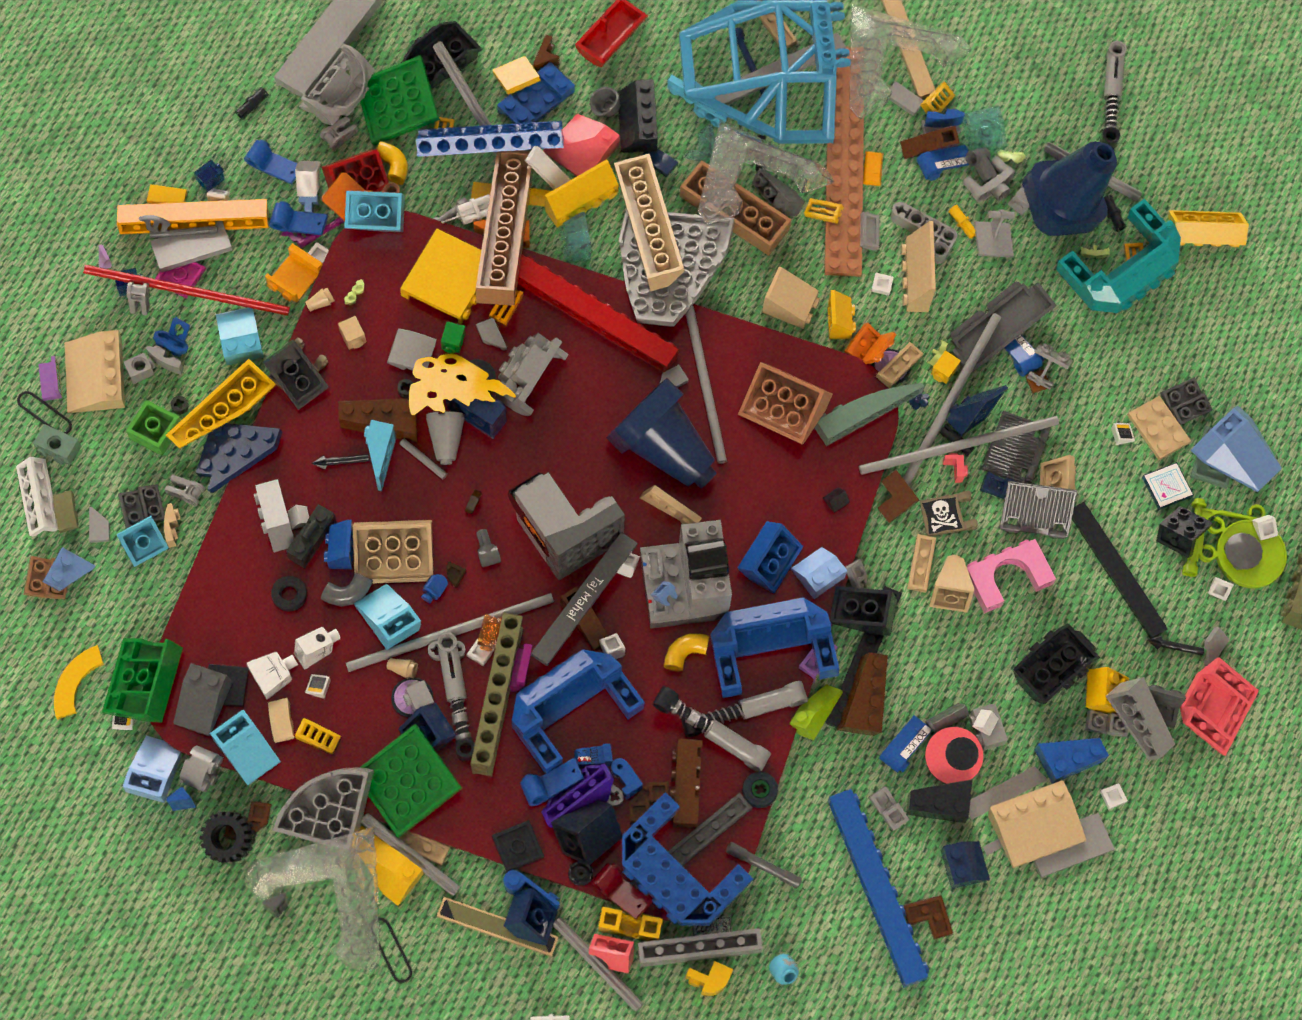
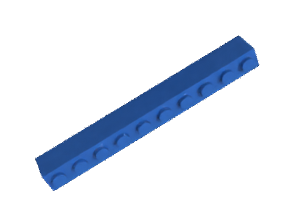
M852 789L830 796L828 804L903 988L926 980L929 973L928 965L925 961L922 962L920 946L917 942H914L912 937L914 935L910 923H906L904 918L906 916L905 909L897 901L898 893L895 886L890 884L889 870L887 867H883L881 862L883 860L882 853L879 848L876 849L874 834L872 830H868L866 825L868 823L866 814L861 812L858 806L860 805L858 795L856 793L853 794Z

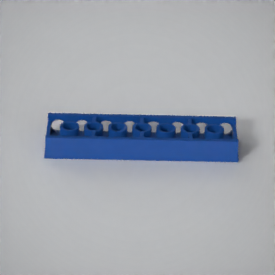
M562 121L418 129L419 135L416 138L417 157L532 150L534 146H538L540 149L564 148Z

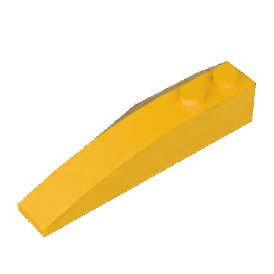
M248 359L170 430L166 437L180 449L249 411L276 384Z

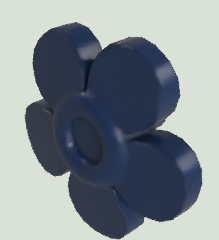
M921 393L915 398L910 399L909 404L915 410L928 405L927 400L930 399V396L927 393Z

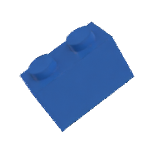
M345 520L330 525L329 532H326L325 542L328 544V551L325 550L324 562H327L329 569L352 570L354 551L352 520Z

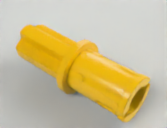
M958 205L953 206L948 211L949 214L957 222V226L961 227L969 238H974L976 236L975 228L970 223V218L965 216Z

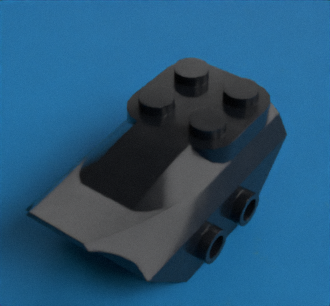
M456 21L442 22L431 27L424 36L418 37L402 60V62L421 55L431 90L445 79L451 78L433 49L436 43L441 41L459 71L473 62L483 50Z
M1069 623L1060 627L1055 632L1049 631L1043 637L1044 641L1040 644L1036 642L1029 649L1031 652L1013 669L1018 684L1034 701L1040 704H1046L1064 688L1068 690L1075 684L1074 679L1078 676L1080 679L1089 672L1088 668L1100 659L1099 655L1095 652L1096 647L1081 631L1074 630Z

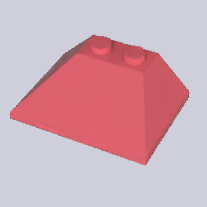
M1216 658L1198 672L1185 695L1186 700L1180 706L1183 723L1221 755L1226 756L1259 690L1221 658Z

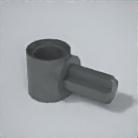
M481 529L476 535L480 545L478 556L483 568L500 563L501 558L497 546L491 544L488 531Z

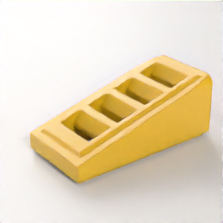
M944 81L920 106L926 114L928 111L941 113L954 98L955 94ZM942 89H944L947 92V94L949 95L948 97L945 95ZM939 93H940V94L942 95V97L945 99L944 101H943V100L941 99V97L938 95Z
M303 718L295 734L297 740L332 755L341 738L340 735ZM309 727L307 735H303L306 728ZM314 730H316L317 733H316L315 738H314V740H313V739H311V736H312ZM322 733L325 734L322 742L319 743L318 741ZM329 737H332L333 739L329 747L325 746Z

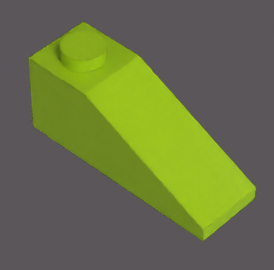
M826 684L810 697L806 703H803L790 722L792 727L797 729V734L814 741L843 691Z

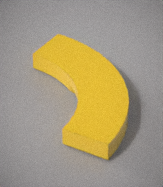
M98 645L85 650L75 657L61 674L54 695V711L57 720L76 714L75 698L80 682L91 671L104 665Z

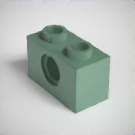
M44 424L33 442L38 454L44 457L49 455L53 457L54 461L62 465L64 463L70 465L81 448L78 439ZM61 444L59 448L52 449L54 445Z

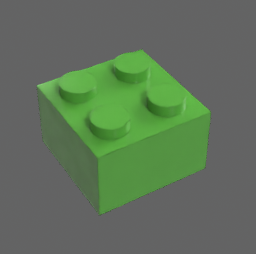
M146 400L126 432L130 440L163 456L172 442L166 437V434L181 420L176 414Z

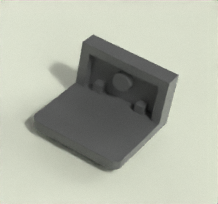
M1158 685L1148 686L1166 726L1174 729L1179 708L1185 702L1186 696L1177 690H1164Z

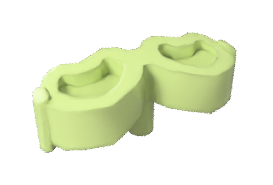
M1003 150L997 152V155L1003 162L1012 159L1018 164L1026 158L1023 152L1012 153L1009 151L1004 152Z
M1094 245L1093 250L1081 247V255L1085 258L1096 257L1101 259L1110 255L1109 248L1097 250V245Z
M362 279L356 281L352 292H349L344 298L346 305L356 303V295L364 292Z
M941 340L939 351L933 349L932 352L936 355L927 363L934 366L944 351H946L948 343Z

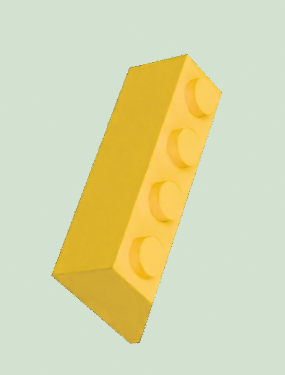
M606 159L545 195V212L557 228L561 225H568L573 218L582 217L587 210L592 207L597 208L606 199H613L617 195L619 184L609 161Z
M1168 211L1169 220H1172L1181 237L1180 245H1185V243H1192L1195 246L1211 244L1216 247H1220L1222 244L1231 247L1246 245L1249 224L1242 213Z

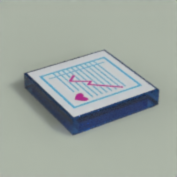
M1177 462L1142 476L1158 510L1194 496Z

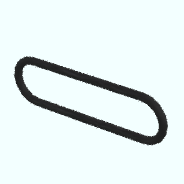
M24 391L19 394V396L17 397L18 405L22 409L27 411L29 414H31L33 417H35L37 420H39L43 424L50 426L48 423H46L44 420L39 418L37 415H35L33 412H31L29 409H27L20 403V398L22 395H32L38 401H40L49 409L58 414L60 417L65 419L69 423V429L63 433L68 434L71 431V421L67 417L62 415L60 412H58L56 409L51 407L49 404H47L45 401L36 396L34 393L30 391Z
M376 918L370 925L373 938L395 981L405 983L412 977V968L390 923L384 918ZM377 921H384L387 924L409 969L408 978L400 980L396 977L374 933L373 925Z

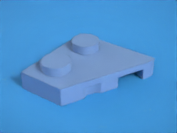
M62 547L43 582L61 591L83 575L92 571L95 565Z

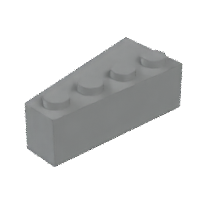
M1144 677L1122 682L1106 695V698L1148 760L1161 758L1175 745Z

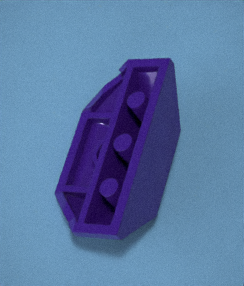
M606 764L586 766L581 770L584 780L548 800L547 806L542 810V814L549 827H552L551 822L597 800L605 803L609 800L614 779Z

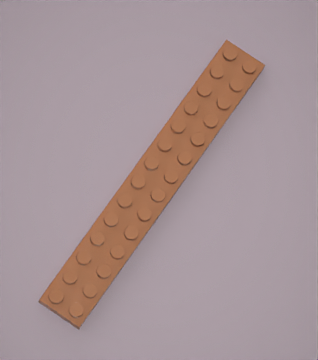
M846 47L850 52V55L846 58L851 60V65L849 67L837 68L833 143H827L826 201L842 204L844 209L843 211L841 210V217H838V224L825 221L824 275L861 277L860 214L863 212L865 48ZM826 207L827 210L836 211V209Z

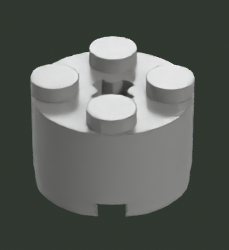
M196 745L190 751L192 757L184 762L180 773V779L182 780L180 782L199 791L207 792L209 786H213L218 778V775L215 773L217 768H220L223 757Z

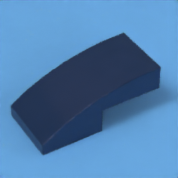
M657 149V152H643L642 154H650L654 169L665 177L678 166V161Z
M987 472L980 491L1005 499L1008 481H1017L1010 478L1003 479Z

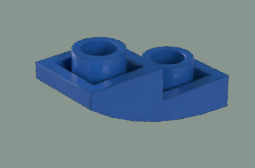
M947 109L944 115L936 111H928L924 126L946 128L961 125L965 112H960L957 109Z

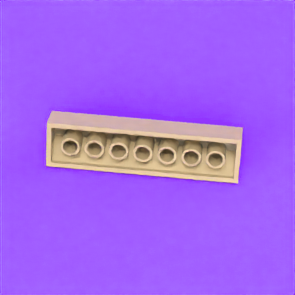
M650 154L616 162L614 165L650 291L669 287L685 270Z

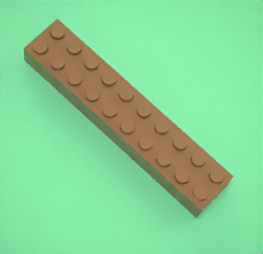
M502 151L496 154L476 282L477 303L515 305L534 169L525 161L531 151Z

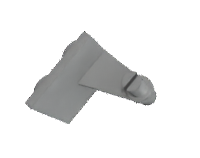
M999 209V211L989 210L988 218H994L992 222H974L978 256L1013 258L1010 223L1002 222L1004 219L1013 220L1015 212H1006L1003 209Z
M1040 343L1034 352L1048 359L1049 362L1041 376L1030 371L1027 379L1036 382L1037 386L1041 385L1051 390L1054 383L1044 379L1051 363L1054 362L1068 369L1073 360L1070 359L1071 356L1067 353H1058L1053 350V346L1047 343Z

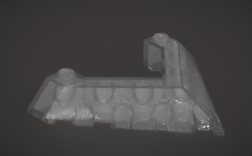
M852 4L849 107L859 119H862L888 103L892 91L881 79L886 46L891 47V45L900 46L901 49L911 51H926L927 54L934 55L943 68L972 51V48L960 35Z
M720 119L698 212L706 225L739 214L742 199L735 190V186L744 163L751 165L755 163L763 166L762 169L773 173L778 171L786 174L787 178L795 181L802 193L832 184L834 180L826 167L817 162L804 158Z
M375 827L252 862L242 878L250 891L262 901L279 895L285 886L333 879L342 937L331 951V954L346 966L370 975L381 959V950H379L380 925L377 910L379 909L378 884L375 869L377 865L376 847H374Z

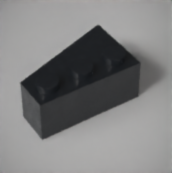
M972 780L911 790L908 795L906 815L966 823L969 818Z

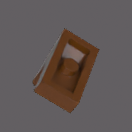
M545 35L533 62V68L536 72L549 62L554 66L560 64V57L552 54L555 47L552 36Z

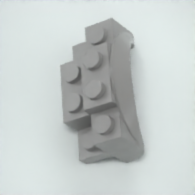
M344 43L340 47L342 52L308 96L304 94L301 98L303 102L300 107L303 111L314 113L322 123L329 125L336 123L340 115L348 116L354 111L368 91V80H370L371 75L375 71L361 53ZM348 69H350V76L346 73Z
M537 333L533 337L530 335L524 344L518 347L514 346L508 355L510 359L508 362L505 361L500 367L499 371L501 373L498 378L513 391L516 398L507 394L501 396L498 393L495 395V398L502 401L513 411L521 415L530 416L534 409L529 407L525 401L552 357L566 360L569 355L559 348L562 341L558 338L549 341Z

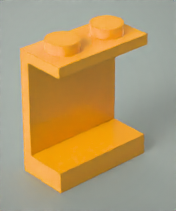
M292 243L288 248L289 256L273 276L266 274L265 278L267 286L275 292L277 290L282 293V296L287 301L292 300L297 303L315 282L323 264Z

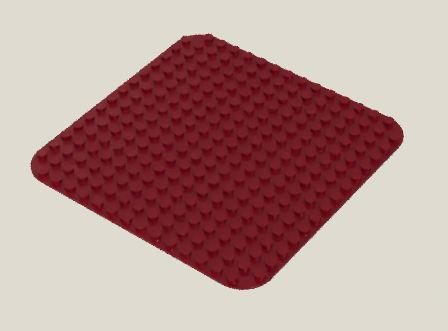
M404 211L403 232L344 228L329 248L307 299L309 300L322 288L323 290L328 288L335 301L331 302L329 306L318 308L311 312L305 304L290 341H295L296 338L303 340L305 346L302 351L313 365L320 355H324L327 358L328 364L319 371V374L329 388L299 410L285 391L277 385L266 394L253 426L280 429L283 433L278 448L245 472L230 480L227 484L159 642L164 643L165 639H169L183 647L163 720L162 722H151L158 735L179 752L192 756L190 754L192 748L196 745L223 757L220 767L237 772L211 735L207 736L173 724L182 683L191 663L207 669L209 664L248 667L247 662L277 652L282 660L291 655L295 658L298 665L288 670L292 680L272 697L266 699L249 670L244 707L223 706L213 728L214 731L242 710L246 712L281 761L259 777L258 780L295 792L309 780L324 773L342 768H360L401 735L398 728L409 717L400 715L394 709L391 695L397 683L406 678L391 670H387L389 659L348 672L347 662L385 650L386 648L354 604L337 606L321 600L322 593L328 582L340 587H345L351 583L355 575L354 551L352 570L328 568L327 562H324L325 550L328 551V544H326L325 540L305 568L288 559L287 549L273 552L269 535L263 532L261 523L265 521L264 519L260 520L257 508H261V505H256L254 494L257 493L255 485L277 479L287 514L288 510L295 505L307 506L310 517L319 504L335 514L336 523L345 520H352L353 524L360 522L432 520L433 575H443L448 581V585L442 595L437 600L433 599L431 603L424 601L421 596L424 593L423 588L427 581L372 583L370 589L365 594L367 596L383 585L388 584L411 606L421 620L420 630L396 645L551 593L554 600L553 603L518 614V616H523L521 623L523 632L519 648L524 649V644L532 645V651L564 610L560 605L561 596L576 586L579 589L605 555L603 553L558 581L518 522L516 514L521 507L515 500V492H517L520 486L532 483L541 473L544 475L549 473L578 516L586 508H593L594 504L599 500L612 496L625 514L624 534L637 542V546L632 551V554L640 556L641 547L679 543L682 524L680 520L640 499L644 491L656 485L702 518L700 522L721 520L724 540L721 559L724 556L726 563V575L723 577L729 574L732 592L729 612L804 597L825 610L830 620L836 586L845 587L848 579L847 573L843 580L813 599L791 568L821 547L834 554L844 567L853 563L884 472L883 469L861 475L859 466L889 457L898 429V407L828 446L825 445L815 428L804 444H801L738 415L760 362L833 393L824 412L826 414L833 412L832 410L838 405L844 406L863 396L889 388L876 377L879 371L872 365L865 364L864 360L693 304L727 459L726 463L718 464L686 314L683 315L675 326L640 323L646 330L651 333H657L661 339L666 342H672L679 349L678 358L670 369L680 365L689 380L688 383L678 387L683 393L678 402L715 459L711 467L717 474L702 489L694 482L687 487L628 449L621 454L606 439L631 411L660 384L663 372L517 284V291H522L524 295L507 325H504L495 320L507 350H501V348L483 343L476 324L491 319L489 314L495 304L477 303L472 305L468 319L463 320L461 324L465 326L466 335L460 354H453L461 356L467 361L479 359L490 363L495 370L496 380L501 382L498 378L501 373L499 369L505 361L508 362L510 359L508 355L514 346L518 347L524 344L530 335L533 337L537 333L549 341L555 338L561 340L562 343L559 348L569 355L566 360L552 357L525 401L529 407L534 409L530 416L521 415L505 405L507 422L494 439L464 420L456 460L452 461L450 465H441L440 461L436 460L426 414L433 412L443 414V412L434 411L429 406H426L417 413V442H413L410 439L406 440L447 473L446 478L442 480L400 445L402 439L396 438L382 491H378L364 432L340 427L338 401L409 399L399 395V382L409 379L416 383L421 381V379L415 378L413 371L408 368L403 370L387 363L398 329L417 332L437 339L431 356L438 359L440 355L451 354L441 348V339L446 323L458 324V319L412 296L409 299L402 297L400 288L436 229L482 250L484 235L409 211ZM522 249V255L533 258L537 264L548 267L555 275L563 276L570 284L578 285L582 288L583 292L596 296L603 304L611 305L616 312L626 314L631 321L637 323L626 290L625 281L537 252ZM362 279L364 292L356 295V303L346 305L344 298L349 292H352L356 281ZM503 305L500 306V308H499V310L497 311L496 315H498V313L500 312V310H501V308H502ZM508 305L507 309L505 310V312H504V314H503V316H502L501 318H503V319L505 318V316H506L507 312L509 311L511 305ZM356 316L365 334L366 342L359 348L348 349L339 331L338 323ZM454 358L445 359V363L450 365L457 362ZM429 362L428 368L434 367V363ZM441 369V372L445 373L447 370ZM406 385L403 386V390L407 392L410 390ZM430 391L427 393L428 398H436L437 393ZM490 391L491 397L496 400L495 395L497 393ZM444 399L443 404L445 412H448L449 410L446 406V399ZM323 455L326 458L369 455V462L341 463L339 465H329L326 469L311 464ZM839 487L846 491L850 503L834 513L823 500V497ZM476 489L481 491L482 495L474 512L469 514L465 512V509ZM766 521L783 524L803 545L802 550L775 593H771L752 582L738 569L739 564ZM303 527L292 529L294 539ZM481 529H486L491 544L498 548L501 562L482 568L478 556L480 545L476 533ZM639 558L633 576L629 578L616 573L592 605V609L607 635L610 636L617 633L625 646V655L616 660L621 664L622 672L645 702L644 709L630 719H627L606 689H604L543 731L562 756L563 764L575 758L574 751L576 749L602 746V744L610 743L613 761L618 758L625 759L643 783V787L648 782H669V796L671 789H675V782H671L672 770H676V762H672L673 750H677L678 739L702 740L700 753L701 768L699 773L700 789L698 793V827L738 793H741L743 796L742 787L744 781L749 775L758 771L749 768L743 760L706 738L704 733L687 738L679 715L663 713L652 705L661 687L665 686L672 689L679 695V700L685 703L688 708L692 707L705 715L709 711L712 713L715 710H721V708L726 709L728 706L739 705V700L780 689L796 681H802L808 698L814 679L799 669V666L812 650V644L737 657L736 663L742 686V695L722 698L711 644V633L720 620L650 628L641 561ZM449 561L466 569V573L457 588L450 583L447 577V564ZM284 576L297 577L306 586V601L295 611L281 610L272 600V587L278 579ZM286 587L282 591V597L285 600H292L297 595V591L293 587ZM502 620L455 636L457 641L464 644L466 650L465 656L460 659L467 696L463 702L464 708H466L465 712L468 714V731L471 733L470 735L474 743L476 742ZM320 627H323L327 633L336 629L340 639L333 643L332 652L304 670L294 655L296 639ZM576 627L548 666L530 656L524 687L529 686L540 676L547 674L555 666L563 663L582 649L603 653L601 646L593 650ZM687 634L709 635L706 655L698 653L688 654L682 671H673L664 667L665 656L669 646L676 639ZM478 638L494 648V652L484 666L467 657V653ZM429 645L392 657V659L413 660L418 664L415 678H420L429 684L433 692L434 703H437L455 732L456 726L452 720L453 709L450 707L452 703L447 702L441 663L430 658L428 654ZM435 647V650H432L431 652H434L435 655H439L438 647ZM448 660L450 672H454L452 660ZM312 674L330 677L331 681L324 699L305 693ZM510 691L493 775L472 774L471 760L462 761L457 757L456 737L453 738L445 747L438 750L437 753L459 782L462 789L407 832L503 865L492 835L529 820L544 858L516 870L613 903L592 885L591 881L584 886H577L570 881L568 877L569 867L572 863L578 862V860L562 853L553 827L547 825L542 810L547 806L548 800L536 806H529L520 785V782L523 780L522 778L528 774L541 777L545 773L512 728V716L516 695L519 691ZM288 698L294 727V739L275 743L271 729L268 702ZM801 705L795 707L788 706L748 719H743L740 716L737 717V720L734 718L731 721H724V726L754 745L762 746L771 753L761 772L770 774L779 785L797 731L790 722ZM303 718L341 736L333 755L296 739L295 734ZM309 727L306 728L303 735H307ZM314 730V732H313V734H312V736H311V739H313V740H314L315 735H316V733H317L316 730ZM322 733L318 741L319 743L322 742L325 734ZM329 737L325 746L329 747L333 739L332 737ZM462 746L460 751L463 754H468L471 752V748L469 746ZM613 777V785L622 791L624 786L620 780ZM760 786L759 788L755 787V789H757V794H760L761 792H766L763 790V786ZM617 793L615 795L610 794L612 802L614 800L619 801ZM638 793L627 800L623 796L622 804L619 807H614L615 816L621 826L622 835L633 825L630 824L629 802ZM368 796L363 816L370 814L377 821L388 825ZM772 804L765 808L753 807L752 810L683 867L709 893L738 864L749 874L751 864L726 853V849L729 843L733 842L755 855ZM668 821L653 838L666 851H669L696 828L673 827V821ZM622 839L590 864L593 868V877L606 863H614L621 869L620 874L622 878L628 883L632 881L622 872L624 870L622 867ZM647 895L649 899L653 900L650 895ZM654 903L643 912V914L671 921L666 916L668 913L663 908L659 909Z

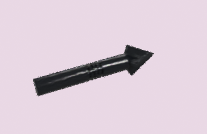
M323 455L311 464L326 469L329 465H339L341 463L369 462V455L343 456L342 458H326Z
M1162 636L1147 640L1157 650L1163 647L1202 656L1204 654V648L1163 640Z

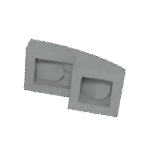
M886 786L868 797L892 831L909 821L906 813L900 804L896 803Z

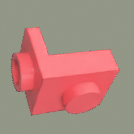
M949 453L944 456L943 465H954L955 483H962L964 477L968 475V467L964 465V455Z

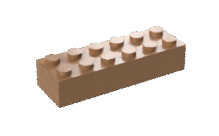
M702 160L680 186L679 197L708 216L734 218L733 233L768 256L790 230L792 219Z

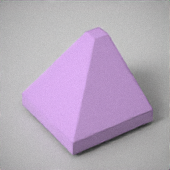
M101 244L99 245V267L108 269L112 267V264L104 246Z

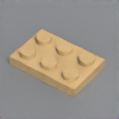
M1160 396L1128 413V417L1158 460L1165 458L1191 442Z

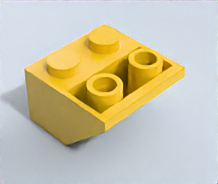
M1109 667L1088 669L1086 707L1101 713L1117 714L1106 698V695L1120 683L1129 681V677Z

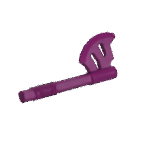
M340 217L325 226L322 235L343 224L345 221ZM283 232L281 236H289L293 242H297L298 247L301 249L322 236L305 234L306 237L304 238L302 233H297V236H294L292 232Z

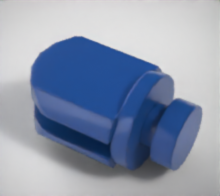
M436 574L428 579L423 588L424 593L421 596L424 601L431 603L433 599L437 600L442 595L448 585L445 576Z

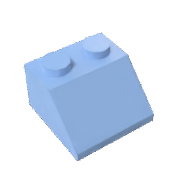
M823 547L791 568L813 599L843 580L847 573L846 568L839 559Z

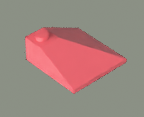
M576 114L563 128L564 148L544 149L543 152L575 176H579L605 161L619 146L620 135L605 124Z

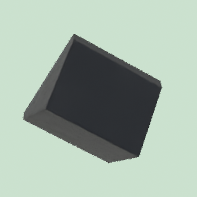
M839 487L823 497V500L834 513L850 503L846 491Z

